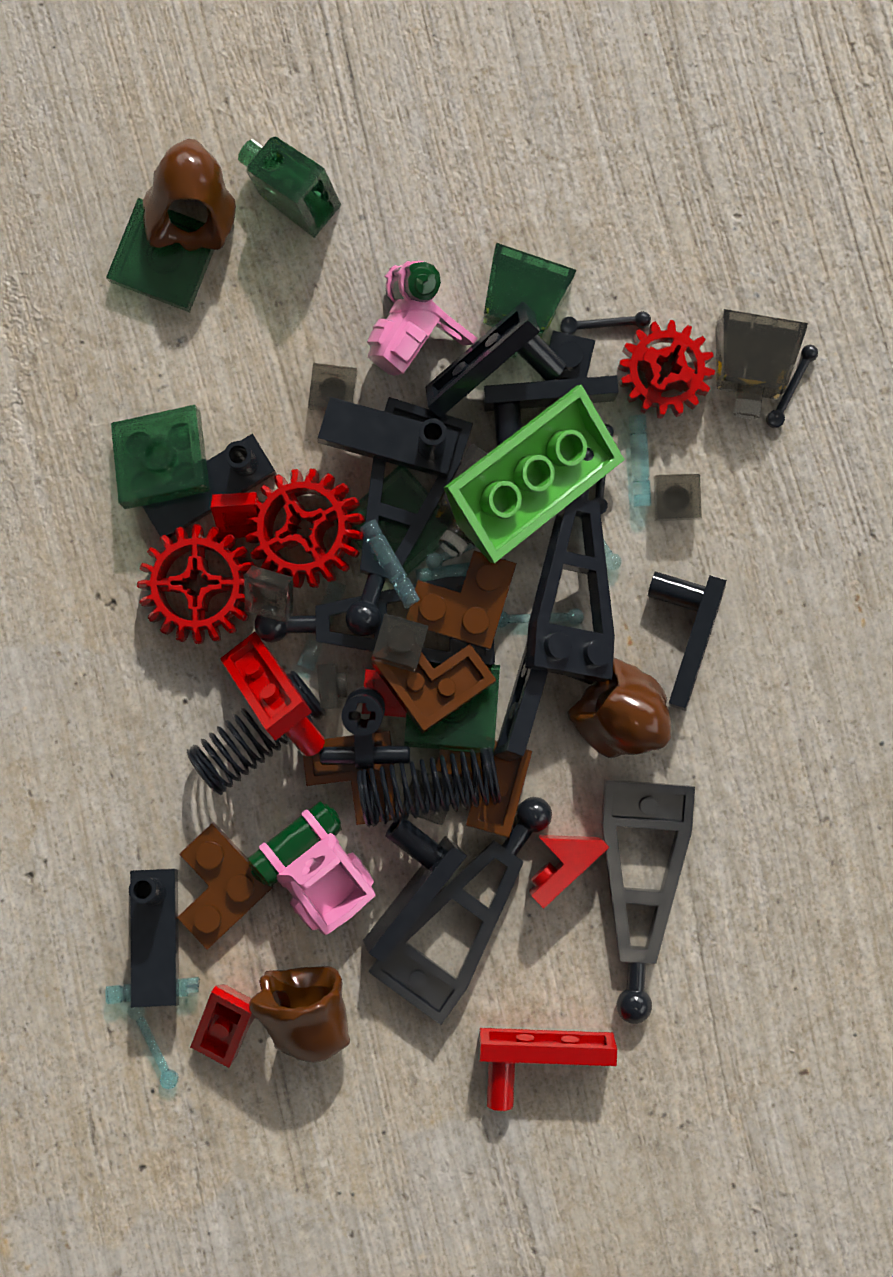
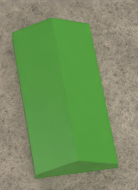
M577 385L446 485L444 490L459 528L490 563H496L625 459L582 385ZM587 448H590L594 453V457L590 461L583 460Z

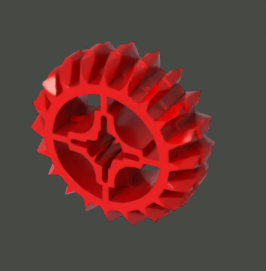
M310 468L304 481L301 472L298 469H292L290 473L291 483L289 484L280 474L276 475L274 480L278 489L273 491L266 485L260 488L262 494L267 499L264 503L256 502V507L260 510L258 517L247 516L245 518L246 524L257 525V531L250 532L245 536L246 541L249 543H260L250 553L252 558L256 560L266 558L262 563L261 570L269 574L277 569L275 581L281 584L287 581L291 575L292 587L301 588L306 576L309 586L318 588L320 584L319 573H322L328 582H334L336 576L332 567L336 565L340 570L347 572L350 567L342 558L346 553L355 558L360 554L356 548L350 546L351 540L363 541L364 533L352 530V526L365 522L364 516L358 513L349 514L360 504L358 499L350 497L343 500L348 494L349 487L341 483L333 488L335 477L330 473L324 475L319 482V472L316 469ZM306 494L319 495L327 498L333 506L326 510L319 508L310 512L306 511L305 507L299 503L297 497ZM284 507L287 515L286 522L280 530L275 532L276 537L273 538L274 521L280 509ZM299 515L306 521L314 524L313 528H308L312 531L311 535H309L311 542L302 535L297 534V529H302L298 526L302 521ZM338 519L337 537L333 546L325 553L327 550L323 542L324 534L330 527L335 525L334 521ZM302 545L306 552L311 554L314 561L306 564L290 563L282 557L279 550L285 547L291 549Z
M200 524L193 525L192 538L188 537L184 528L178 527L175 532L178 542L173 543L168 536H161L160 541L166 549L161 553L157 549L150 547L147 551L151 557L157 559L154 566L147 563L140 565L141 571L151 574L150 580L137 582L139 589L151 590L150 595L140 599V604L143 607L157 606L150 612L148 619L150 622L155 623L165 617L166 619L160 629L163 634H170L178 626L176 632L177 641L185 642L192 630L194 643L198 645L203 644L205 631L208 630L212 641L218 642L221 640L219 626L223 625L227 632L234 634L237 629L230 619L235 615L242 621L248 620L249 615L239 609L241 603L244 602L251 606L256 604L257 600L250 595H246L245 589L258 588L259 582L256 579H245L244 576L255 571L256 565L253 562L240 564V561L247 556L249 551L244 546H241L231 552L236 538L228 534L219 543L220 530L217 527H211L206 538H204V530ZM205 550L221 554L227 561L233 577L212 575L209 571L208 561L205 559ZM191 551L185 571L180 575L166 578L167 572L175 560ZM200 571L202 572L201 578L217 585H208V587L200 588L199 595L195 597L196 591L180 584L195 582ZM232 591L223 609L214 616L205 619V612H208L211 598L218 593ZM165 592L183 593L186 596L192 620H185L173 611L167 601Z

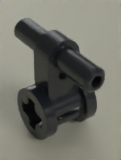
M360 687L349 694L342 709L341 718L344 727L354 734L355 746L323 747L319 752V759L322 765L355 764L356 769H374L375 764H400L401 762L408 764L410 762V748L408 746H375L374 732L380 727L385 713L384 698L377 690L370 687ZM359 703H366L367 710L371 711L369 719H361V713L356 711Z

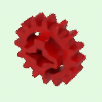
M674 320L669 321L665 330H661L655 321L649 327L648 336L640 329L635 332L633 338L637 346L631 343L625 344L622 352L630 359H622L618 363L617 369L627 372V375L620 379L619 386H631L632 391L627 401L630 403L638 398L643 401L641 413L645 414L652 406L656 408L657 418L662 419L669 408H671L675 417H679L683 413L684 403L692 410L697 407L699 400L695 393L706 396L709 392L710 387L703 380L712 379L715 375V370L705 367V364L711 361L714 355L713 352H701L700 348L706 339L702 336L693 341L689 337L692 330L690 325H687L682 332H677ZM663 342L671 343L670 346L658 350L651 346ZM685 351L690 356L694 369L688 366L684 354ZM671 355H673L674 360L671 363V373L663 379L661 384H658L657 381L661 376L659 374L661 366L668 362ZM638 370L645 373L648 383L647 389L639 378ZM673 389L679 392L685 391L674 397L661 396L663 392Z

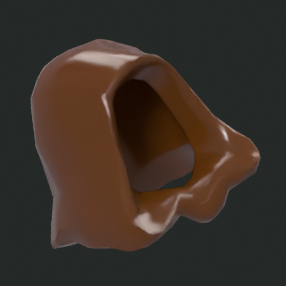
M196 139L183 140L172 146L165 153L154 171L153 186L146 192L143 199V223L147 242L151 247L161 248L179 243L187 251L198 250L201 247L219 250L223 248L235 220V199L226 189L221 166L213 155ZM175 200L201 201L205 204L208 211L207 221L196 231L188 233L171 222L168 209Z
M613 658L612 680L605 682L597 681L596 684L586 688L581 699L568 711L570 721L575 725L582 737L592 748L607 758H615L620 755H638L652 750H659L665 747L671 739L672 725L670 713L666 706L667 697L663 688L652 676L642 672L636 666L617 658ZM616 687L596 712V703L599 696L606 690Z
M324 965L265 971L259 980L261 991L250 999L249 1007L252 1014L263 1024L271 1036L275 1049L297 1060L318 1063L326 1061L350 1044L346 1007L342 998L343 982L335 968ZM274 991H276V993H277V996H278L279 1002H280V1006L278 1005V1003H277V1002L275 1001V999L273 998V992H274Z

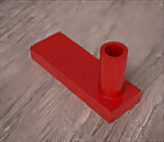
M255 631L220 658L259 721L275 741L285 734L305 756H313L323 748L325 744L324 736L306 717L312 712Z
M480 1028V1062H488L487 1107L495 1111H508L513 1108L515 1063L617 1066L618 1049L613 1032Z

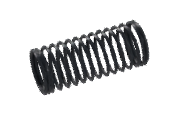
M291 671L290 674L287 673L288 678L312 711L306 716L313 724L311 716L316 720H321L323 716H326V711L295 671ZM241 708L242 714L257 731L268 751L254 738L237 714H233L234 720L252 741L260 757L250 749L230 721L225 720V725L246 750L253 764L240 753L224 729L217 726L218 733L238 756L245 770L232 759L216 735L209 732L210 739L231 764L237 777L226 768L207 740L201 739V744L216 764L224 771L229 783L219 775L211 761L197 745L191 746L186 752L195 770L218 795L226 792V787H233V780L241 781V774L249 775L248 767L257 769L256 760L260 763H265L264 754L272 757V748L280 751V742L286 745L289 744V738L283 734L284 739L282 737L278 738L275 741V745L263 733L245 708Z
M481 747L480 749L483 783L475 751L472 749L470 751L473 786L465 753L460 752L464 792L455 755L453 753L450 754L454 795L445 758L443 755L440 756L444 798L435 760L431 756L430 767L434 801L425 763L421 758L420 768L425 807L415 765L411 760L409 763L415 809L408 787L404 763L401 762L399 766L403 785L405 812L398 790L394 765L390 764L395 814L388 793L384 767L380 766L385 816L380 804L374 769L370 768L369 774L366 769H363V771L359 770L357 772V783L365 824L368 827L371 825L373 827L377 826L379 816L381 821L387 824L389 813L391 819L396 823L399 819V811L402 818L406 821L409 818V809L412 816L417 819L419 816V806L422 814L427 817L429 814V803L432 812L437 815L439 813V801L442 810L447 814L449 811V798L452 808L457 812L459 809V795L464 809L467 810L469 808V793L474 807L477 808L479 806V790L484 805L488 806V783L492 803L494 805L496 803L500 804L502 801L492 747Z

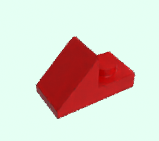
M538 835L560 859V862L555 867L550 862L544 865L530 880L534 886L529 892L543 909L609 848L604 840L600 837Z
M225 984L215 986L211 991L190 1048L230 1068L238 1055L248 1028L255 1019L249 1007L251 998Z

